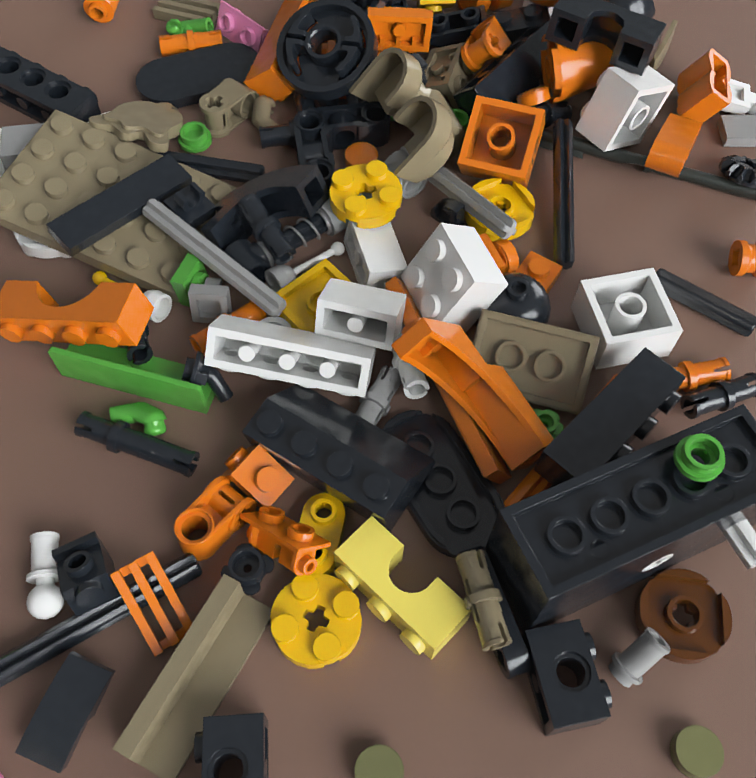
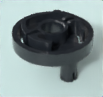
M317 0L296 11L282 28L277 42V62L287 82L296 92L304 97L318 100L320 107L335 106L339 104L340 97L350 93L349 89L377 57V36L369 17L356 4L347 0ZM362 30H363V34H364L365 41H366V48H364V39H363V35H362ZM335 40L336 45L329 53H315L318 46L323 42ZM297 57H299V64H300V68H301V71H302V74H301L300 76H296V75H295V74L299 75V74L301 73V72H300V69H299V66H298Z

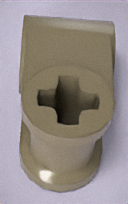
M226 78L209 93L203 95L199 99V107L204 113L205 120L203 124L210 131L212 138H223L229 135L243 121L252 117V105L259 94L232 78Z

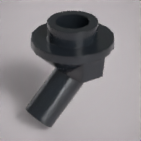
M197 351L196 358L187 357L182 376L183 381L200 386H205L207 382L220 403L229 400L234 395L220 372L211 366L204 365L205 356L201 351Z

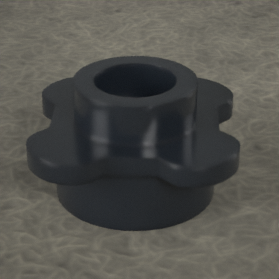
M243 543L236 547L235 552L229 558L228 565L223 566L221 576L226 574L239 581L246 595H254L260 591V582L264 576L273 571L274 561L268 555L262 556L250 544ZM247 565L252 567V570L248 573L244 572V567Z

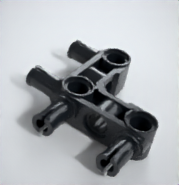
M296 92L293 100L297 113L292 120H288V124L259 126L262 149L292 145V148L296 149L298 165H318L328 189H330L332 175L335 172L333 151L347 149L348 146L356 142H367L374 147L384 146L390 140L391 116L385 113L379 101H365L362 103L315 108L314 99L307 97L303 99V96Z

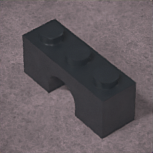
M559 0L553 8L545 39L575 51L585 42L602 43L613 52L609 64L642 76L657 50L667 24L604 0Z

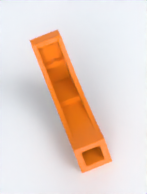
M424 317L408 323L401 331L402 336L391 345L399 358L429 376L463 407L490 439L511 471L527 469L538 461L542 451L554 438L503 366L487 364L460 325Z

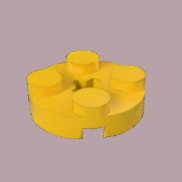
M373 160L368 164L352 165L345 169H339L332 175V183L329 189L330 206L335 216L345 223L346 219H348L349 221L357 222L358 228H377L391 222L396 216L397 209L401 207L402 185L397 176L389 171L387 165L382 161ZM364 192L371 193L372 198L366 199L364 195L359 194Z
M490 178L478 182L472 188L498 208H505V213L517 222V231L508 240L522 236L531 228L534 218L535 200L527 188L514 181L512 186L501 183V178ZM465 210L466 223L469 227H474L478 235L486 233L492 242L500 239L498 235Z
M320 573L309 576L297 575L277 595L270 615L271 633L282 654L292 663L308 669L323 668L324 665L333 664L337 660L341 661L347 657L356 646L362 627L360 603L356 594L342 580ZM317 609L323 610L324 618L329 621L326 627L318 626L315 632L308 630L309 622L305 619L307 613H314Z

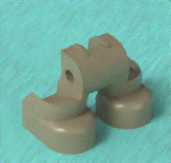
M390 47L383 50L372 61L349 89V92L368 102L379 101L387 115L393 116L396 122L407 126L415 134L404 145L409 156L397 167L394 174L397 177L418 183L432 177L448 159L451 160L462 148L466 132L443 94L439 90L425 88L422 82L423 72L420 62L400 48Z

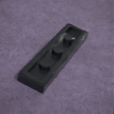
M168 153L47 223L48 232L73 257L142 215V208L149 199H156L162 203L177 191L192 183V176Z

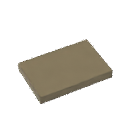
M482 309L473 345L487 364L503 366L528 402L578 415L582 408L600 337Z

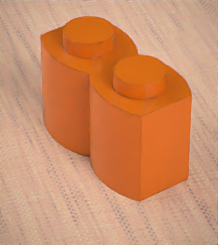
M713 48L678 75L677 92L679 94L677 114L701 123L725 108L732 100V93L728 83L731 78L728 61Z

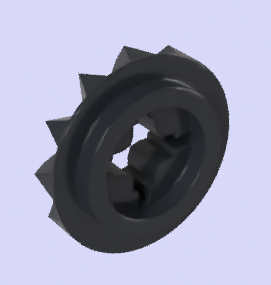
M737 155L722 158L719 170L728 180L745 187L756 188V159Z

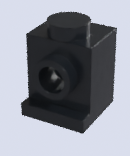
M95 531L51 551L57 565L60 592L76 616L82 615L121 596L110 576L115 571L113 560Z

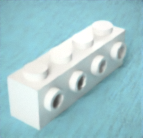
M221 314L208 326L204 365L220 368L227 372L256 375L266 380L295 383L305 388L334 391L345 396L365 397L371 379L376 348L314 334V332Z

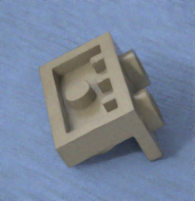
M464 43L431 49L426 60L428 67L424 70L428 80L426 85H424L425 88L439 90L443 96L447 95L452 109L459 108L453 95L469 82L475 73L468 69L462 60L460 49Z

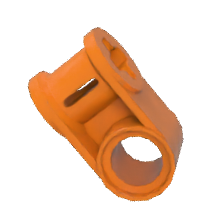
M492 15L471 31V35L461 46L460 53L468 69L476 72L482 68L487 60L503 55V52L512 42L495 15Z
M223 475L215 478L204 489L202 494L185 511L180 513L175 520L174 532L183 554L191 553L196 557L197 561H203L213 556L234 532L247 523L239 518L240 513L254 512L257 502L252 497L245 498L230 486L231 481ZM204 529L207 531L201 539H187L194 530Z

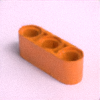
M670 113L654 140L644 167L678 178L703 123Z

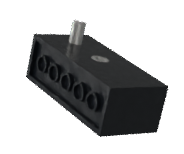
M742 404L499 510L485 550L507 602L523 633L525 630L547 626L728 540L747 570L756 567V532L752 528L756 524V420L746 406ZM702 433L716 438L721 443L725 452V466L715 479L708 482H697L687 478L678 470L673 454L675 447L684 437ZM691 455L697 462L704 464L699 456Z

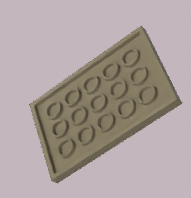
M55 109L0 177V226L69 255L48 232L46 224L160 159L163 155L133 142H122L116 135L110 132L92 128L89 123ZM179 163L192 176V182H195L205 192V196L214 205L237 188ZM142 214L74 255L73 258L128 282L135 283L147 290H159L169 295L172 301L180 304L170 280L187 253H192ZM207 220L206 222H204L203 224H201L200 226H198L197 228H195V230L198 231L200 234H202V235L204 236V234H203L202 231H201V228H202L209 220Z

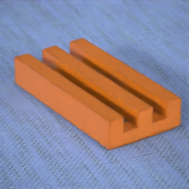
M153 550L110 574L155 657L161 654L164 649L176 645L183 639L193 622ZM146 564L150 565L183 627L176 631L141 570V567ZM132 573L166 635L161 640H158L124 578Z

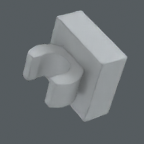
M207 277L205 284L191 283L188 298L193 322L212 323L220 314H230L232 312L229 286H222V278Z

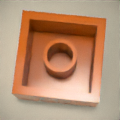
M476 95L457 162L461 174L485 180L501 178V183L512 186L514 181L527 188L545 126V109Z

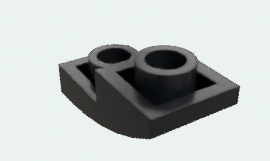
M74 651L70 652L42 698L15 753L60 774L67 767L88 721L95 716L115 670Z

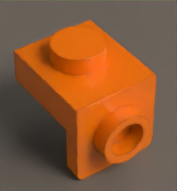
M259 444L246 449L243 446L236 449L225 461L224 464L228 469L221 475L226 476L248 497H252L257 502L259 508L271 506L295 479Z

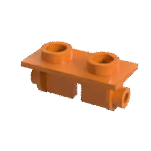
M262 506L259 508V511L240 513L239 518L250 524L246 531L249 544L272 559L279 557L278 563L298 576L311 575L317 568V560L315 559L317 549L331 546V542L317 535L313 527L295 522L285 516V511L280 508Z

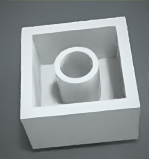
M649 65L642 76L616 66L608 67L598 78L596 83L597 89L591 100L582 108L581 118L575 129L603 152L639 144L675 84Z
M440 223L400 275L422 317L460 325L465 333L480 317L482 309H487L509 285L475 228Z
M654 268L581 280L571 306L580 331L600 337L594 359L596 370L628 364L645 347L658 357L669 356L683 332Z

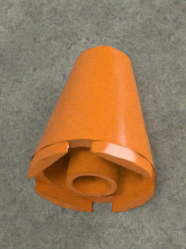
M546 34L542 37L541 42L547 41V49L541 50V70L543 84L552 90L553 96L548 100L551 104L562 102L596 87L600 75L608 67H614V65L609 64L613 52L602 43L585 42L575 51L545 39Z

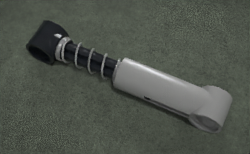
M404 150L395 151L384 163L387 165L388 170L394 173L409 154ZM397 177L402 185V196L405 199L415 197L428 182L425 179L414 183ZM364 192L359 194L364 195L366 199L372 198L371 193ZM329 198L311 218H299L293 227L286 225L283 229V234L295 249L302 245L307 247V242L315 237L320 240L322 233L332 237L346 229L349 220L346 219L345 223L335 216L331 209ZM239 239L231 243L223 251L263 283L266 282L265 271L272 268L275 264L273 257L262 242L251 243L246 239Z

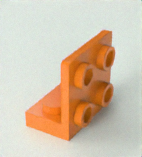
M386 6L384 8L368 7L367 16L377 36L378 51L382 52L387 48L395 47L408 53H429L433 10Z

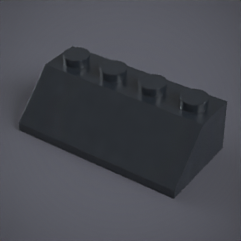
M298 384L266 398L242 431L252 446L259 444L282 467L324 493L331 494L342 501L345 506L366 519L373 516L389 532H391L436 463L435 459L314 390L299 386Z

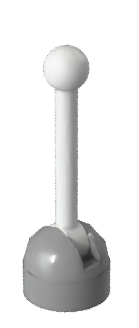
M334 242L329 250L295 268L284 264L275 265L265 271L266 282L269 288L277 292L295 280L296 275L313 267L325 258L327 259L333 255H342L345 247L341 242Z

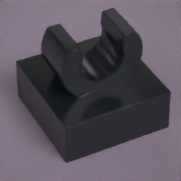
M195 182L190 183V185L163 201L164 206L194 229L216 214V206L205 196V192Z

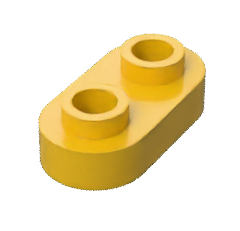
M329 493L316 494L308 499L303 507L299 522L313 527L317 535L331 542L330 547L319 549L322 555L316 559L317 568L312 574L330 575L335 568L334 551L340 547L346 521L345 507L342 501ZM322 508H327L332 512L327 518H320L316 513Z

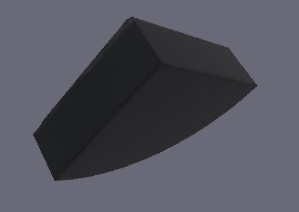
M444 198L431 209L430 215L439 223L464 226L465 205L455 199Z

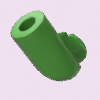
M209 17L184 21L171 19L166 24V31L169 35L186 33V30L192 29L193 32L214 30L213 21Z
M136 402L109 408L112 422L116 423L121 420L129 424L143 423L144 433L150 436L161 435L166 432L167 428L164 419L167 418L164 411L149 403Z

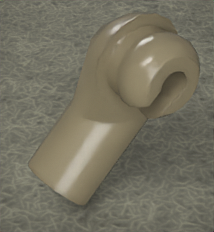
M265 95L258 96L252 105L251 121L257 129H259V126L279 125L270 118V115L274 113L271 107H276L275 101Z

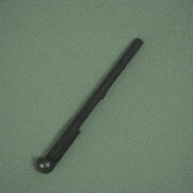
M544 128L539 147L553 150V130ZM573 136V156L583 159V153L617 163L644 166L648 157L619 148L603 152L590 140ZM683 166L678 178L647 167L642 171L645 173L661 174L756 201V188L745 187L725 177Z

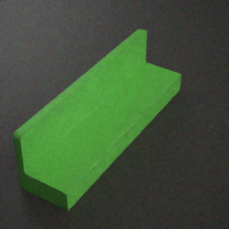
M70 343L66 350L53 346L48 350L49 356L62 376L204 414L208 413L215 397L207 382L205 386H200L183 381L182 376L185 364L152 356L147 363L135 365L133 360L131 362L128 361L126 349L98 344L77 346Z

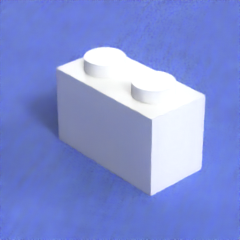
M330 278L317 298L314 334L392 351L393 347L391 345L397 340L402 328L407 294Z

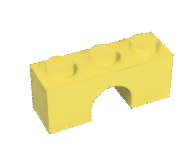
M371 516L334 551L335 567L337 568L334 573L352 591L357 587L369 599L366 604L379 620L384 623L391 620L402 631L399 637L413 653L419 656L423 652L432 660L468 621L471 610H466L464 600L439 577L420 592L408 593L398 589L392 583L389 575L402 561L404 545Z

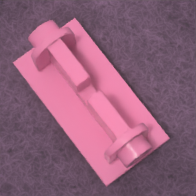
M220 1L215 30L221 29L222 35L230 41L245 44L258 53L269 29H265L225 1Z

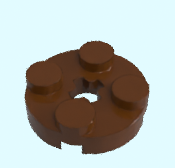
M676 568L659 573L644 585L635 602V620L641 635L647 627L654 629L670 646L671 652L663 657L681 664L700 663L716 654L721 646L726 643L732 631V614L727 600L722 593L717 594L707 584L710 580L695 571ZM678 605L684 606L686 614L693 615V621L688 622L685 626L680 625L672 615V612L677 609Z

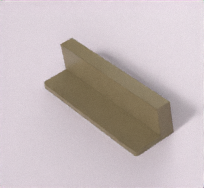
M223 574L112 749L160 778H177L194 750L195 733L203 731V717L214 716L271 621L272 608L246 595L239 581Z

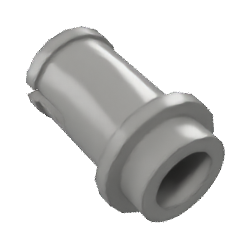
M647 627L644 630L645 632L622 653L615 652L611 656L612 662L608 666L609 670L627 688L633 684L640 685L643 682L642 675L664 655L671 652L668 643L651 627Z

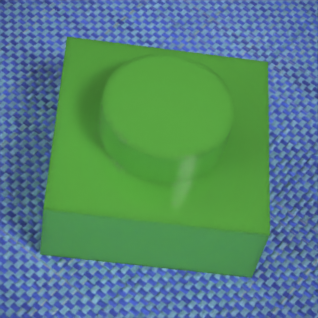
M187 253L170 280L180 304L190 307L188 291L191 283L205 284L206 278L209 277L204 263Z

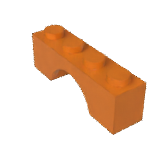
M6 280L0 291V335L16 343L21 341H38L44 344L59 342L71 343L77 346L98 344L112 348L118 346H137L154 307L135 283L101 282L83 299L73 304L59 307V304L38 281Z

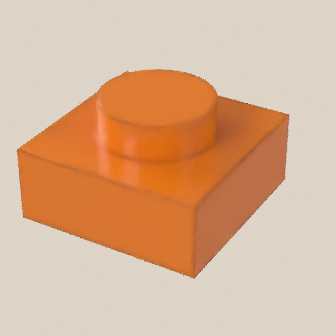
M530 251L516 272L535 278L541 283L548 294L559 278L563 266Z

